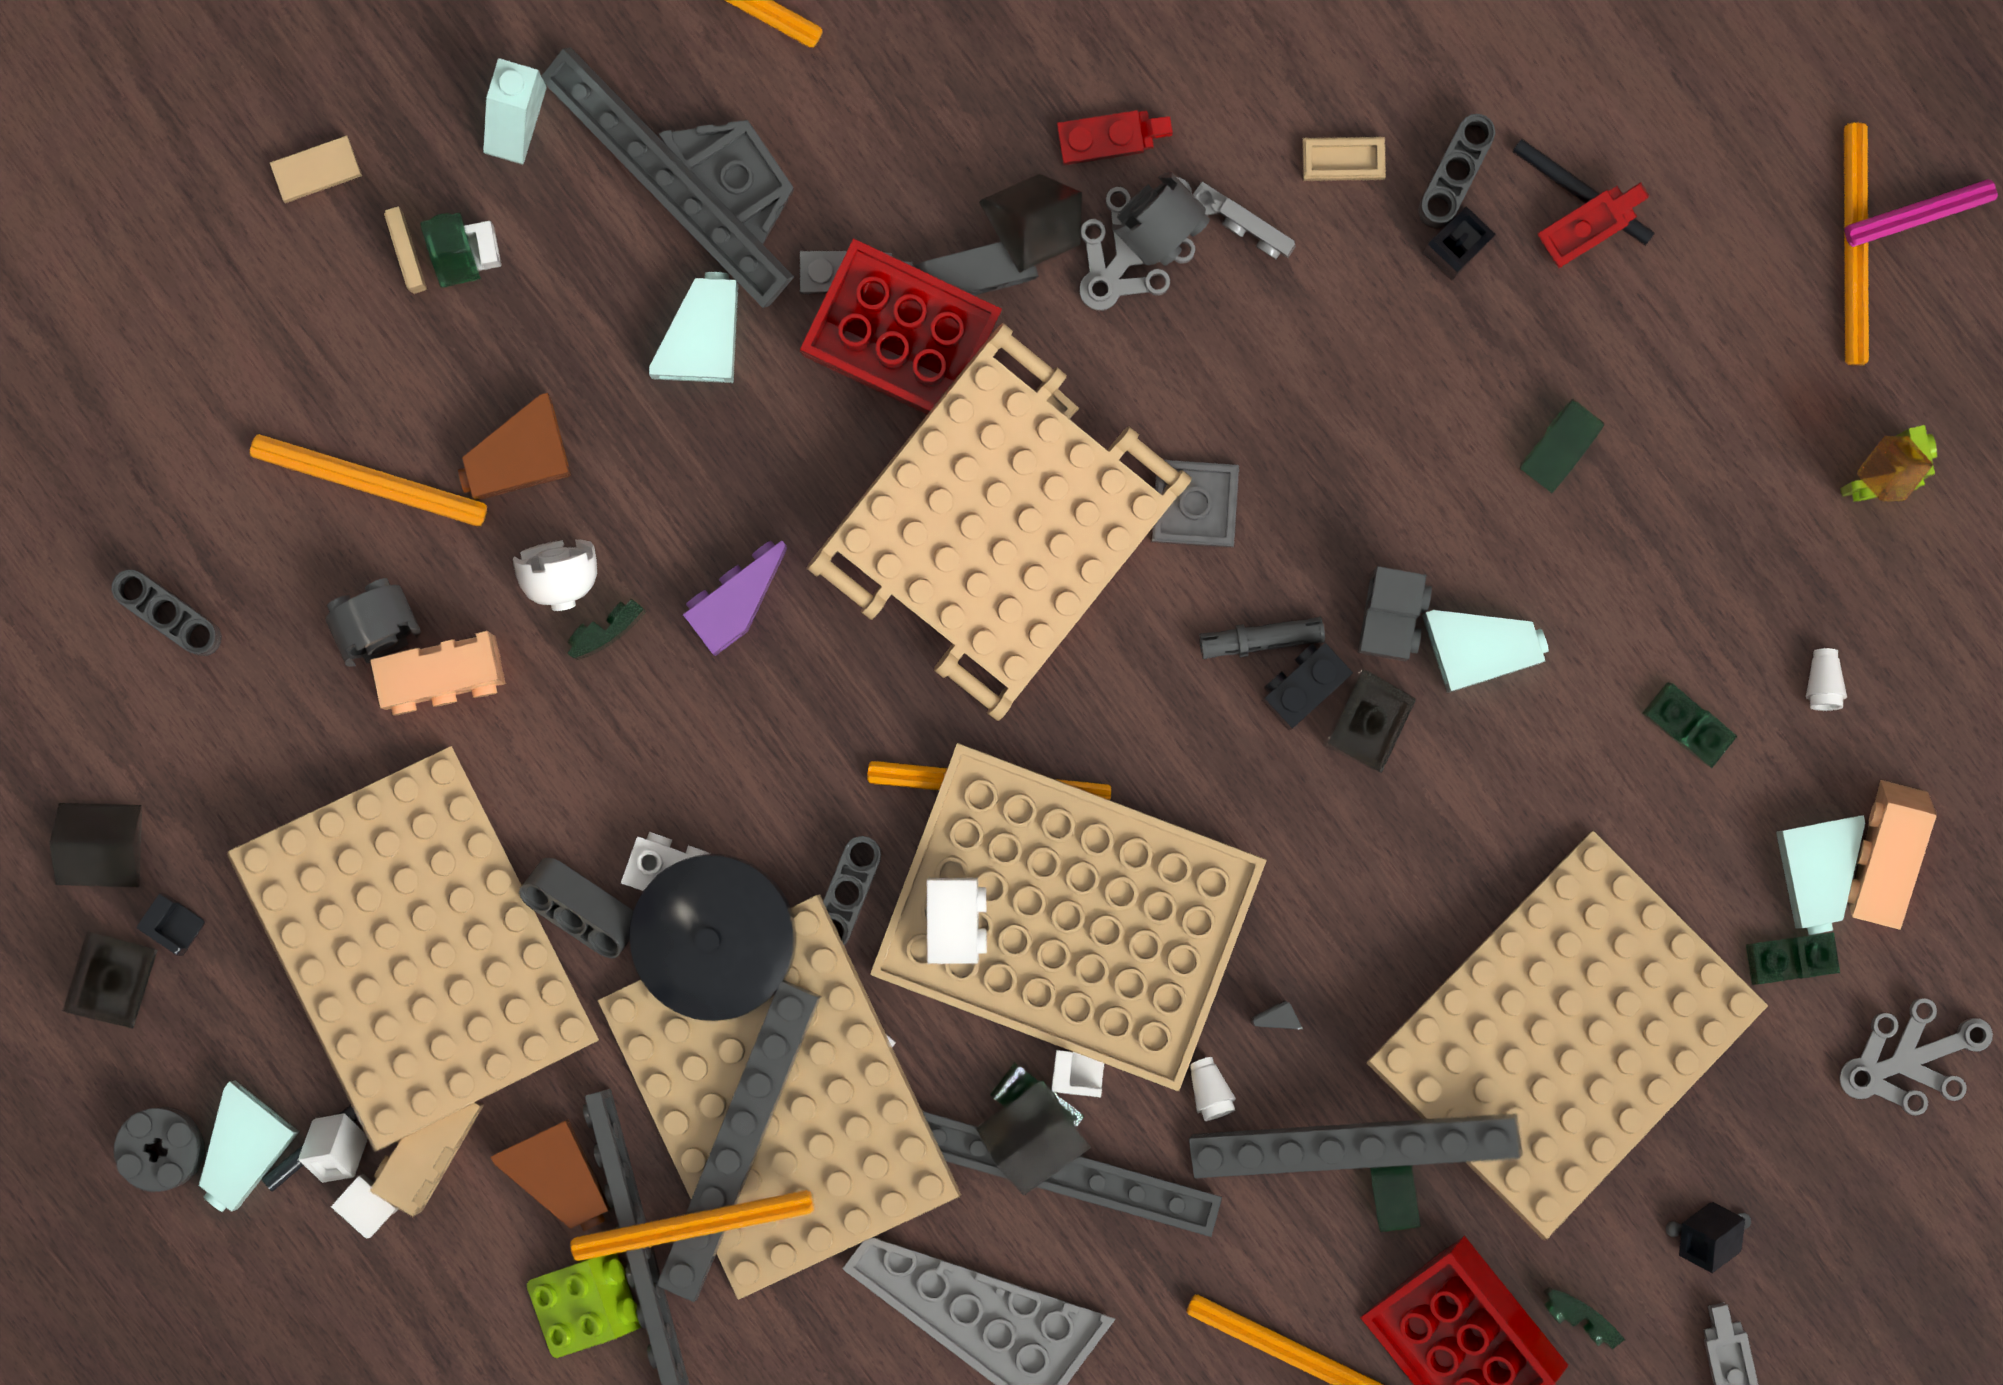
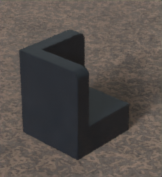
M159 893L136 928L175 955L184 956L205 925V920L167 894Z
M1714 1202L1708 1203L1682 1223L1679 1256L1710 1273H1714L1741 1252L1745 1218Z

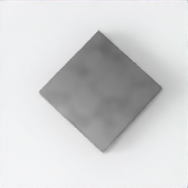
M1165 460L1178 472L1180 470L1186 472L1192 477V480L1153 526L1152 542L1234 547L1239 465ZM1156 475L1155 490L1161 494L1167 483Z

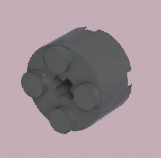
M1166 172L1158 177L1162 184L1157 188L1153 189L1148 184L1141 189L1118 214L1117 218L1122 224L1112 225V230L1145 265H1154L1159 261L1164 266L1171 263L1182 251L1179 245L1189 235L1195 236L1200 233L1210 221L1205 215L1206 208L1172 172Z
M382 578L368 584L365 587V593L350 598L349 595L341 596L327 604L330 613L326 616L325 621L342 659L348 667L356 666L353 660L363 657L366 664L371 663V659L391 655L409 645L406 639L408 635L413 633L418 638L421 634L420 627L401 586L390 585L387 578Z
M171 1107L147 1109L132 1115L120 1128L114 1144V1157L118 1173L133 1186L150 1192L166 1191L186 1183L198 1172L205 1154V1142L202 1133L193 1119L185 1112ZM162 1139V1147L167 1148L168 1153L167 1155L159 1156L157 1159L156 1152L151 1150L153 1143H158Z

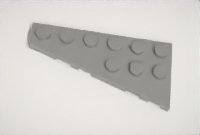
M875 1237L863 1241L842 1268L995 1385H1067L1115 1321V1318Z

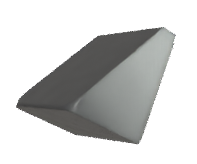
M1283 1001L1251 1017L1252 1020H1250L1252 1025L1257 1027L1303 1029L1290 1002Z

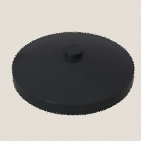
M705 854L690 857L671 865L648 884L638 899L631 919L630 948L635 968L642 982L663 1005L689 1018L703 1021H722L737 1018L753 1011L776 993L779 983L786 979L792 966L796 948V927L792 910L784 893L763 870L737 857L722 854Z

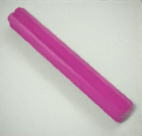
M1987 179L1850 224L1845 227V236L1848 244L1855 247L1992 202L1997 199L1998 193L1994 182Z

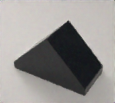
M1466 206L1428 243L1422 253L1453 280L1496 234Z

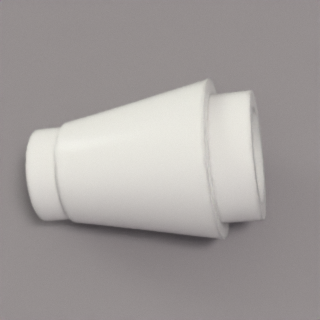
M1831 648L1816 649L1813 651L1806 699L1810 700V708L1813 710L1831 711L1842 709L1843 699L1847 698V693L1838 658V650Z
M1207 1057L1191 1063L1189 1067L1197 1113H1202L1204 1121L1214 1120L1234 1112L1233 1101L1236 1098L1214 1063L1213 1058Z

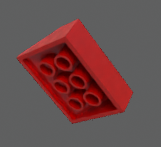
M853 238L806 335L800 352L802 356L928 415L991 336L1002 309Z
M1465 1235L1431 1259L1360 1317L1414 1385H1554L1569 1366Z

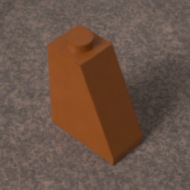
M545 393L536 397L464 455L462 459L465 468L458 469L464 493L471 492L472 497L476 501L570 477L571 472L551 396Z
M569 1119L491 1156L495 1166L570 1229L580 1225L584 1232L606 1221L603 1213L611 1208Z

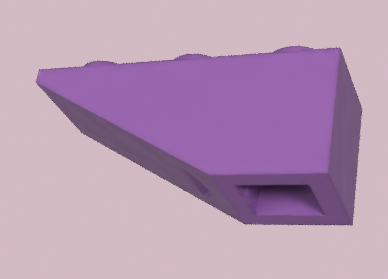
M771 540L765 543L752 554L755 559L754 562L743 570L739 565L735 566L719 579L722 586L710 595L706 590H703L686 603L690 610L683 614L714 656L748 632L787 550L783 541L776 545Z

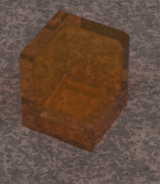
M1884 436L1858 469L1857 474L1880 501H1905L1934 464L1908 436Z

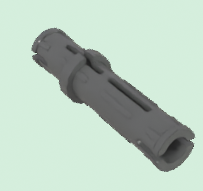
M1321 616L1256 627H1245L1244 624L1235 625V629L1199 634L1203 660L1239 654V657H1247L1250 652L1325 642L1324 625Z

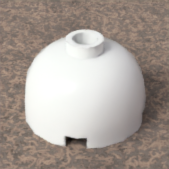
M575 540L577 548L563 547V541H554L521 551V560L515 556L513 558L515 575L520 588L530 600L542 605H551L553 611H562L575 607V600L582 598L594 585L597 576V559L592 542Z

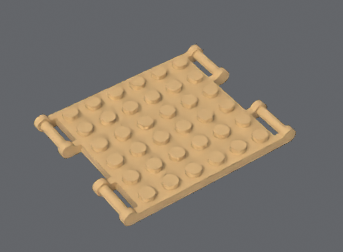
M1004 323L996 328L807 566V570L815 576L822 575L862 607L861 613L870 620L881 611L888 598L893 595L953 643L938 661L934 671L942 678L948 676L987 707V714L996 721L1004 717L1014 700L1177 496L1187 488L1192 480V477L1183 470L1178 472L1138 439L1139 434L1130 426L1125 428L1109 449L1106 450L1052 406L1047 400L1060 387L1067 375L1058 367L1052 369L1013 337V330ZM1000 348L1042 381L1036 391L993 357ZM1126 451L1167 483L1161 494L1119 460ZM837 551L880 585L873 594L869 593L831 562L832 557ZM964 653L1006 686L999 696L958 664L959 659Z

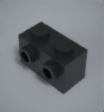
M1312 643L1295 659L1299 667L1287 677L1281 671L1264 687L1269 694L1262 702L1289 731L1353 674L1326 643L1319 649Z

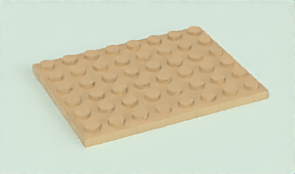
M957 743L870 975L1173 1090L1180 1091L1267 859ZM928 878H978V887H986L987 907L986 912H979V929H987V953L979 954L978 963H927Z
M452 746L228 851L227 856L375 1152L599 1040L535 911L528 907L521 899L519 890L522 885Z
M1591 831L1366 1063L1422 1119L1518 1114L1522 1156L1520 1159L1472 1161L1466 1163L1542 1240H1545L1753 1023L1768 1005L1594 831Z
M820 894L791 907L796 927V948L792 966L785 981L818 994L821 998L737 1201V1204L808 1190L813 1197L814 1210L810 1214L725 1231L716 1254L738 1300L961 1196V1192ZM639 980L599 999L598 1002L684 1186L692 1199L774 995L758 1008L737 1018L722 1021H703L683 1016L669 1009L651 994L642 980Z

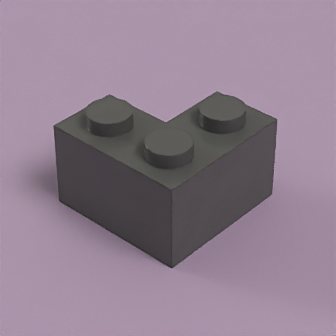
M1378 566L1371 572L1357 653L1400 661L1409 660L1410 653H1418L1421 629L1415 628V622L1420 613L1428 610L1432 586L1425 585L1427 575Z

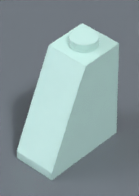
M498 58L486 97L483 150L485 154L524 164L547 88L537 69Z
M705 272V278L694 279L649 366L651 379L733 383L738 284L736 280H729L728 273Z
M1432 610L1422 615L1447 693L1540 664L1545 661L1543 653L1549 652L1543 630L1541 628L1535 630L1534 624L1531 621Z
M1864 815L1776 832L1795 928H1807L1808 935L1832 931V922L1842 921L1844 918L1865 827Z
M236 1080L229 1081L224 1087L199 1184L207 1192L203 1196L204 1199L221 1212L226 1208L232 1212L242 1205L299 1133L296 1128Z

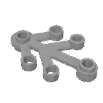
M1178 178L1192 193L1190 185L1184 179ZM1122 187L1112 188L1106 196V206L1111 211L1112 223L1119 225L1122 222L1117 216L1131 200L1129 192ZM1116 193L1122 194L1126 199V203L1122 207L1113 206L1110 202L1112 195ZM1090 219L1082 225L1081 238L1086 243L1089 273L1082 279L1079 291L1080 297L1086 306L1093 310L1102 311L1111 308L1117 302L1119 296L1151 293L1158 296L1168 290L1170 278L1165 271L1160 269L1152 270L1148 273L1147 277L1120 279L1129 266L1141 265L1144 262L1115 232L1116 257L1105 268L1101 245L1105 237L1103 223L1097 219ZM1088 226H1097L1101 231V235L1097 239L1088 238L1085 234ZM1188 238L1182 243L1189 246L1190 254L1187 257L1177 256L1173 261L1183 264L1193 258L1195 245ZM1156 275L1163 277L1165 280V286L1159 290L1152 288L1150 285V279ZM1098 282H1102L1108 287L1107 294L1101 297L1096 296L1092 291L1093 285Z
M1924 998L1917 999L1911 1004L1909 1010L1911 1016L1893 1057L1878 1063L1877 1061L1886 1038L1892 1037L1898 1030V1021L1895 1016L1889 1013H1879L1872 1019V1032L1861 1057L1849 1060L1840 1071V1085L1847 1095L1856 1099H1866L1876 1094L1900 1105L1907 1114L1920 1115L1924 1113L1928 1107V1099L1924 1093L1916 1090L1906 1092L1883 1080L1900 1073L1939 1091L1942 1097L1947 1100L1957 1101L1964 1097L1967 1087L1962 1078L1958 1076H1944L1922 1066V1064L1964 1048L1968 1051H1982L1992 1041V1029L1984 1020L1970 1018L1959 1025L1957 1033L1916 1048L1926 1023L1934 1020L1937 1014L1934 1002ZM1921 1003L1927 1004L1930 1008V1013L1925 1019H1921L1916 1013V1009ZM1884 1017L1888 1018L1892 1025L1887 1033H1882L1878 1029V1022ZM1975 1027L1980 1028L1983 1032V1038L1978 1043H1974L1970 1039V1031ZM1862 1070L1868 1075V1081L1864 1086L1860 1087L1855 1083L1854 1076L1858 1071ZM1955 1080L1960 1088L1955 1096H1950L1946 1091L1948 1082ZM1912 1095H1917L1921 1099V1106L1919 1109L1912 1111L1908 1107V1099Z

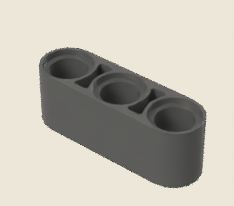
M1471 114L1464 118L1456 130L1418 207L1419 217L1426 226L1434 229L1443 228L1451 222L1457 213L1495 137V126L1487 116ZM1469 126L1481 128L1485 133V142L1477 145L1470 143L1465 137V129ZM1451 162L1461 163L1467 170V177L1461 181L1452 180L1446 173L1447 164ZM1433 198L1443 199L1448 205V214L1444 217L1432 215L1428 210V201Z
M1019 237L924 261L914 266L974 296L1029 282L1039 277L1029 237Z
M124 570L115 576L112 582L114 598L177 645L198 656L211 655L219 648L222 635L216 624L149 576L136 570ZM137 578L143 585V591L137 599L128 600L124 594V587L129 580ZM172 602L176 608V616L172 622L162 624L157 617V611L162 604ZM206 626L210 633V639L205 646L195 648L191 642V633L196 627Z
M865 836L855 837L845 846L823 901L831 919L837 920L843 926L844 933L841 938L843 945H846L850 939L881 860L880 847L874 840ZM860 843L869 844L875 854L871 864L865 867L857 866L851 860L853 847ZM845 881L855 883L859 889V897L851 905H843L836 898V888Z
M543 858L520 887V897L528 907L604 957L616 958L630 941V926L634 911L554 858Z

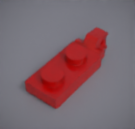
M1138 110L1057 123L1063 165L1144 153V150L1154 148L1153 139L1170 137L1173 133L1170 116L1149 119L1148 111L1138 112Z
M1641 182L1624 193L1621 192L1617 185L1610 190L1603 191L1537 234L1558 268H1561L1628 226L1629 222L1637 217L1632 208L1648 199L1650 195Z

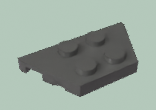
M744 120L729 122L726 125L697 126L696 129L666 130L661 132L659 136L667 147L764 244L792 195L794 188L750 122Z

